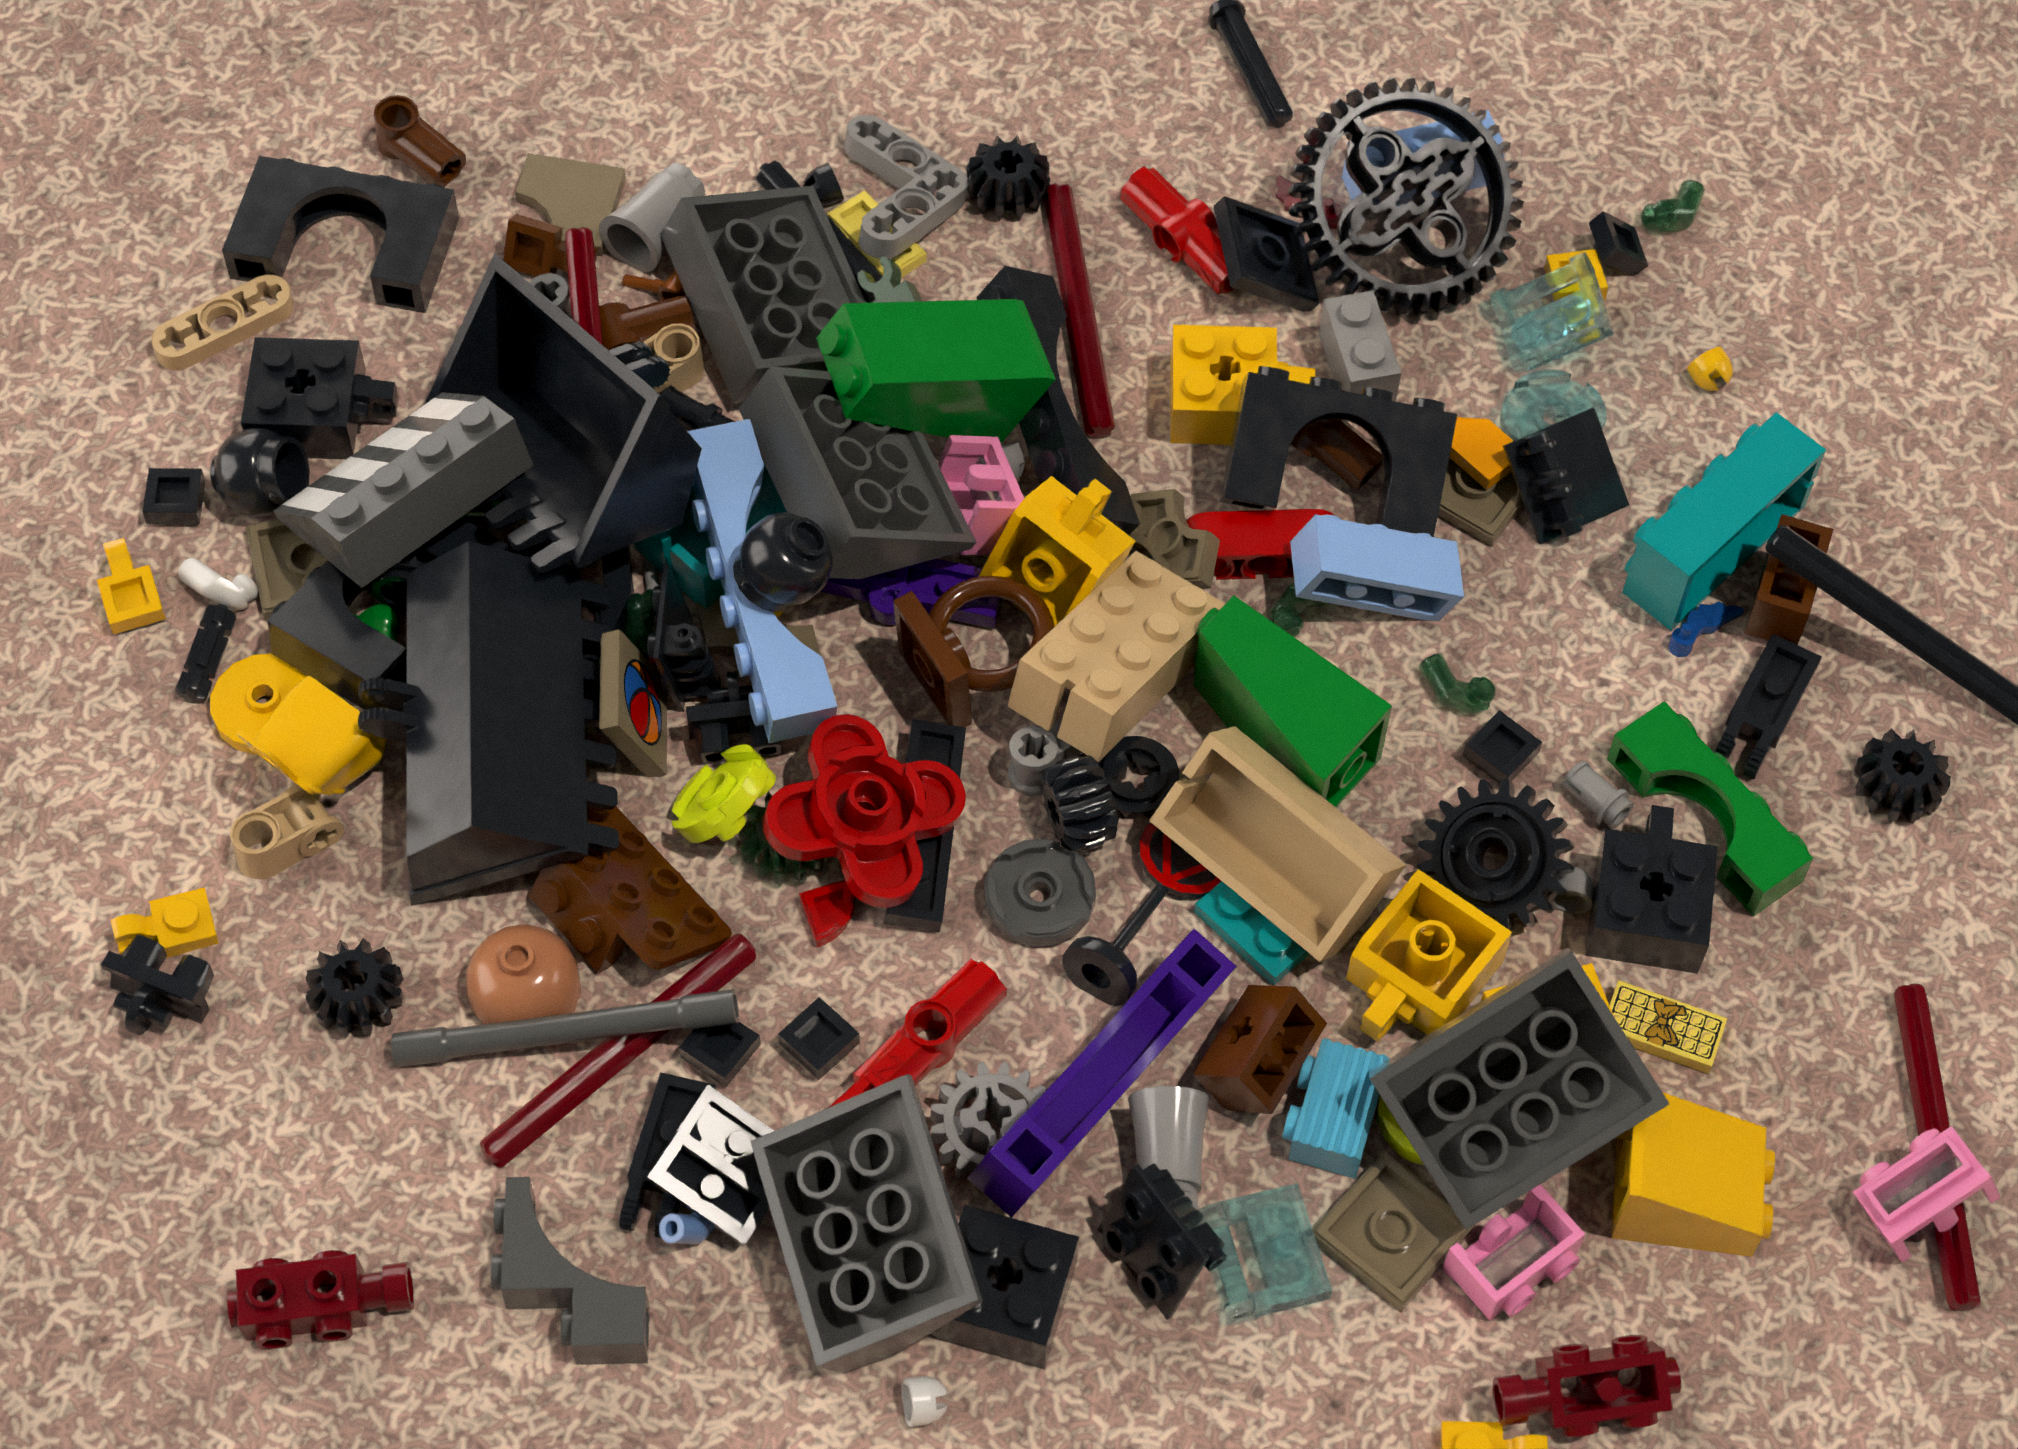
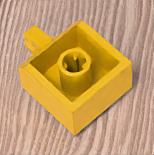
M1173 324L1170 354V443L1230 445L1243 378L1248 372L1257 373L1259 366L1273 367L1290 372L1288 380L1309 384L1310 377H1316L1315 368L1290 366L1288 363L1277 361V327Z
M1050 476L1027 495L1012 513L979 577H1007L1029 586L1048 606L1055 627L1125 561L1136 541L1101 514L1112 493L1106 486L1094 479L1088 487H1084L1076 495L1054 477Z
M1417 869L1363 935L1351 954L1346 979L1366 992V997L1373 1001L1362 1017L1361 1021L1363 1023L1360 1026V1030L1379 1043L1398 1019L1407 1025L1411 1023L1429 1035L1461 1015L1504 962L1512 931Z

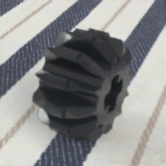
M1018 134L1011 142H1004L996 135L992 146L979 143L975 156L970 157L967 164V191L970 194V199L977 200L981 213L995 207V214L999 221L1006 213V210H1012L1019 220L1024 214V207L1038 212L1041 198H1044V195L1048 193L1047 188L1050 186V177H1048L1050 165L1047 161V156L1039 154L1036 142L1024 146L1021 145Z
M1892 728L1887 733H1884L1882 740L1872 738L1871 741L1866 743L1862 752L1863 755L1857 759L1854 766V776L1858 778L1855 786L1856 796L1871 797L1868 803L1869 813L1880 809L1882 806L1889 809L1887 812L1889 823L1897 820L1901 811H1903L1904 816L1912 824L1921 818L1923 812L1931 815L1938 809L1942 801L1941 797L1946 795L1950 787L1951 776L1945 773L1949 766L1948 757L1933 754L1936 749L1935 739L1924 744L1916 741L1917 737L1914 729L1907 733L1904 739Z
M1091 755L1080 758L1075 756L1061 760L1043 770L1040 787L1044 796L1043 805L1048 814V822L1053 827L1055 838L1060 841L1064 848H1067L1069 851L1089 850L1102 846L1104 842L1116 837L1119 821L1115 810L1116 801L1112 796L1111 785L1106 780L1104 769L1098 765V762Z
M363 938L355 950H349L348 945L339 940L337 945L338 954L331 956L319 951L317 961L320 968L307 970L306 981L310 990L307 991L305 996L309 1009L317 1012L316 1016L319 1024L325 1029L337 1024L339 1034L347 1038L353 1030L354 1024H360L362 1032L370 1037L373 1031L371 1020L376 1018L378 1021L391 1025L393 1016L389 1007L402 1006L404 996L399 986L402 985L404 978L401 968L396 964H392L391 954L385 947L373 951L370 942Z

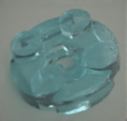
M1538 370L1522 376L1515 382L1514 389L1506 394L1500 413V428L1515 441L1552 425L1543 420L1546 411H1553L1556 418L1564 417L1566 419L1594 407L1603 431L1606 422V408L1598 391L1586 382L1585 387H1583L1578 382L1570 380L1571 374L1562 370Z

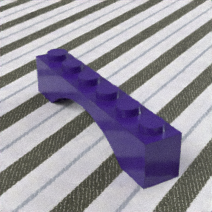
M1193 928L1081 1054L993 1146L968 1176V1179L1012 1218L1237 966Z

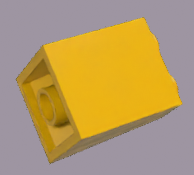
M1663 1092L1670 1103L1669 1105L1617 1136L1611 1238L1752 1257L1761 1239L1770 1238L1773 1224V1205L1764 1203V1185L1771 1184L1775 1167L1774 1150L1766 1149V1127Z

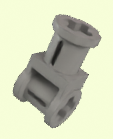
M1057 719L1049 731L1040 726H1027L1013 734L1009 742V755L1012 761L1008 768V779L1011 786L1017 792L1026 796L1042 795L1040 787L1044 769L1055 765L1058 761L1075 756L1079 758L1084 755L1083 752L1057 737L1061 725Z

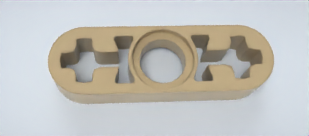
M262 275L164 322L156 328L152 335V346L158 362L171 370L186 369L284 321L292 313L294 307L290 287L279 276ZM269 294L271 298H277V302L269 305L265 300L261 301V297ZM246 304L248 312L251 311L252 316L246 317L242 305ZM228 315L237 319L236 324L226 331H216L210 328L212 321L220 316ZM195 328H201L203 340L199 339L198 333L194 331ZM177 339L181 344H185V347L176 350L175 347L169 346V342Z

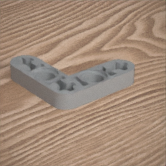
M860 115L848 122L844 143L846 154L899 189L865 214L862 218L858 241L861 250L867 255L878 259L885 256L890 259L901 254L961 209L965 202L968 178L961 169L876 116ZM909 160L917 166L903 167L894 161ZM906 207L918 208L926 214L912 215L904 212L902 209Z

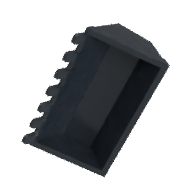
M494 253L424 403L425 405L442 392L484 396L515 419L533 466L477 505L480 506L500 497L505 500L486 512V522L492 528L498 529L525 518L528 522L508 535V541L515 550L520 551L548 540L551 544L531 557L532 566L540 573L550 571L569 562L577 568L597 561L602 556L681 525L702 448L669 411L670 406L654 390L655 387L659 388L660 385H664L665 381H668L667 378L670 376L669 371L671 370L669 364L660 356L657 357L655 355L652 357L654 355L651 353L652 349L644 342L632 341L630 345L627 343L607 350Z
M468 541L407 573V683L390 679L384 680L377 677L363 679V682H360V685H358L359 699L382 708L369 707V709H363V712H360V715H358V727L362 732L403 742L406 746V857L409 869V897L411 906L584 858L588 855V850L613 852L619 847V832L616 829L587 822V808L614 809L618 805V792L612 786L586 781V767L610 769L616 764L617 759L616 749L613 746L585 739V726L599 727L600 703L584 699L583 685L600 687V663L583 659L582 646L601 648L602 633L610 632L612 629L607 625L582 619L581 607L606 609L611 604V591L606 586L580 580V568L564 564L550 571L540 573L532 566L531 557Z

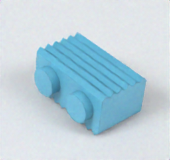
M1328 1038L1321 1040L1317 1057L1308 1055L1302 1064L1297 1088L1307 1090L1302 1108L1291 1105L1284 1126L1282 1139L1292 1141L1288 1160L1356 1179L1379 1098V1093L1369 1079L1371 1070L1389 1060L1385 1054L1377 1055L1374 1051L1366 1052L1363 1048L1355 1049L1352 1045H1343L1339 1041L1332 1042Z

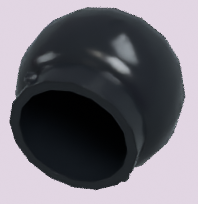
M249 428L235 432L226 438L220 446L217 455L212 460L210 478L214 490L232 511L248 517L260 518L274 514L276 508L308 487L310 468L304 447L296 438L290 436L282 437L280 434L264 428Z
M789 512L770 514L753 525L746 533L740 548V554L736 557L733 564L734 579L740 591L753 604L771 612L782 611L790 605H800L807 602L825 587L833 567L832 551L824 530L813 520Z

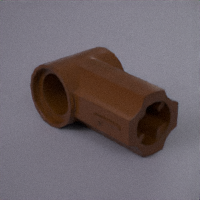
M393 95L380 100L375 106L374 122L377 146L383 156L401 160L428 183L437 184L442 187H446L459 176L461 170L466 165L465 153L419 117L418 106L413 100L406 96Z
M683 295L629 309V306L619 302L606 303L599 306L602 343L607 350L627 343L630 345L632 341L643 342L670 324L681 323L690 326L696 331L689 303Z
M1323 419L1310 423L1300 429L1291 442V445L1311 458L1317 457L1355 490H1359L1380 469L1384 461L1380 449L1350 423L1341 419Z

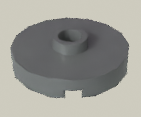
M1049 839L1024 840L1004 849L996 858V863L988 871L984 882L986 911L995 927L1011 940L1033 947L1057 945L1075 937L1089 922L1096 902L1094 873L1085 858L1076 851L1071 852L1067 848L1060 847V842ZM1036 890H1043L1050 897L1045 901L1039 902L1033 900L1030 894Z

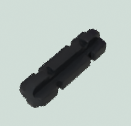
M224 604L208 605L205 608L200 621V626L204 627V629L198 628L184 664V669L188 670V672H181L175 688L176 694L184 698L186 702L203 703L209 695L213 683L208 679L209 677L214 679L229 641L224 636L225 634L231 635L236 622V613L229 610L228 606Z

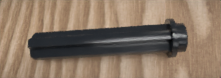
M1235 0L1215 1L1209 9L1208 23L1213 30L1218 29L1266 125L1274 126L1276 129L1284 127L1285 123L1292 120L1293 111L1244 18L1246 13L1244 5L1240 1Z

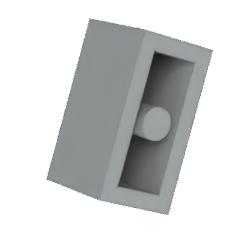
M1374 291L1324 299L1319 336L1333 378L1342 383L1340 390L1361 394L1363 387L1377 388L1392 392V401H1396L1401 371Z

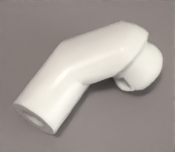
M196 558L185 560L179 568L178 575L182 582L200 595L218 604L228 606V609L232 611L249 608L248 602L258 596L256 584L245 574L235 576L230 582Z

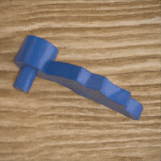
M1718 601L1712 605L1700 604L1697 610H1690L1686 623H1683L1680 628L1675 629L1669 642L1670 652L1677 657L1688 656L1698 636L1702 633L1712 634L1724 624L1742 616L1744 613L1743 608L1735 605L1726 606Z

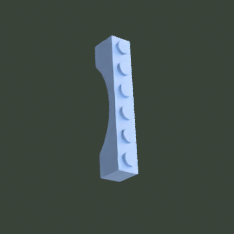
M746 419L687 431L702 448L693 481V488L697 500L692 501L693 518L697 531L699 533L706 531L711 547L706 548V560L712 580L721 579L725 595L720 596V608L726 628L735 627L739 644L734 645V654L741 677L749 675L754 692L749 693L748 700L753 722L756 726L764 725L769 743L813 734L824 720L836 716L838 707L823 657L801 643L776 618L773 612L761 609L749 601L740 591L734 579L733 564L736 557L740 554V548L746 535V525L750 511L761 491L764 463L751 421Z

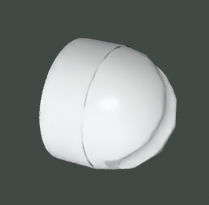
M925 1376L903 1379L901 1397L906 1423L909 1427L929 1425L938 1421L947 1411V1403H936V1397L947 1394L946 1388L939 1380Z

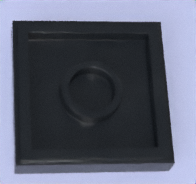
M1223 196L1213 208L1230 286L1302 312L1312 311L1319 305V298L1309 255L1301 253V247L1306 244L1304 235L1298 236L1293 234V228L1300 223Z

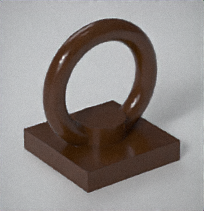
M1001 576L971 578L954 585L944 592L934 603L929 614L913 591L893 600L899 653L947 725L959 727L971 725L969 689L981 692H995L1012 688L1020 661L1019 659L1012 665L996 670L972 668L959 638L950 628H947L950 618L961 606L975 599L996 597L1011 601L1021 607L1031 620L1033 639L1028 649L1029 651L1054 628L1053 618L1048 606L1029 586L1014 579Z

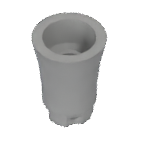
M672 163L669 168H665L662 172L653 175L633 197L600 222L599 233L607 250L614 258L641 272L653 271L666 251L660 236L661 231L681 198L705 196L703 182L693 174L690 168L679 163Z
M1180 1086L1150 1087L1132 1093L1128 1097V1103L1134 1129L1137 1164H1139L1142 1170L1151 1164H1156L1160 1170L1168 1169L1172 1178L1185 1193L1184 1197L1188 1196L1193 1202L1190 1209L1184 1215L1198 1210V1193L1202 1190L1201 1162L1203 1135L1209 1096L1202 1091Z

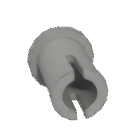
M1584 760L1576 764L1565 776L1566 780L1561 784L1565 791L1570 792L1596 815L1595 822L1600 826L1607 824L1611 829L1616 828L1628 817L1634 806L1628 799V791L1623 788L1620 790L1614 788Z

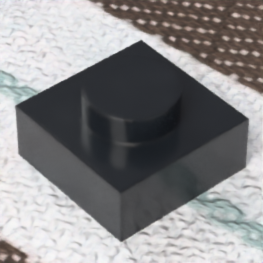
M1602 211L1588 222L1595 241L1593 249H1596L1599 261L1608 268L1614 267L1630 276H1636L1648 267L1634 226L1605 211Z
M149 468L143 505V515L146 524H200L205 488V477L202 468Z
M1499 710L1465 744L1463 756L1501 784L1503 779H1509L1512 782L1539 754L1542 741Z
M818 997L778 1033L779 1044L820 1080L860 1043V1033L825 1001Z
M741 1022L738 1024L693 1029L679 1047L680 1057L724 1087H727L761 1045L760 1035Z

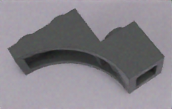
M506 1177L505 1198L495 1199L494 1230L495 1234H503L502 1254H493L491 1261L492 1290H501L506 1309L572 1308L562 1309L561 1342L562 1346H571L576 1365L648 1363L650 1306L646 1287L608 1282L592 1276L570 1263L550 1243L537 1220L535 1195L530 1177Z

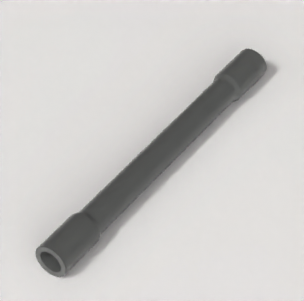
M734 989L685 995L676 1000L452 1029L437 1027L392 1034L391 1050L395 1066L405 1067L444 1062L453 1057L677 1028L692 1030L738 1024L739 1008L736 992Z

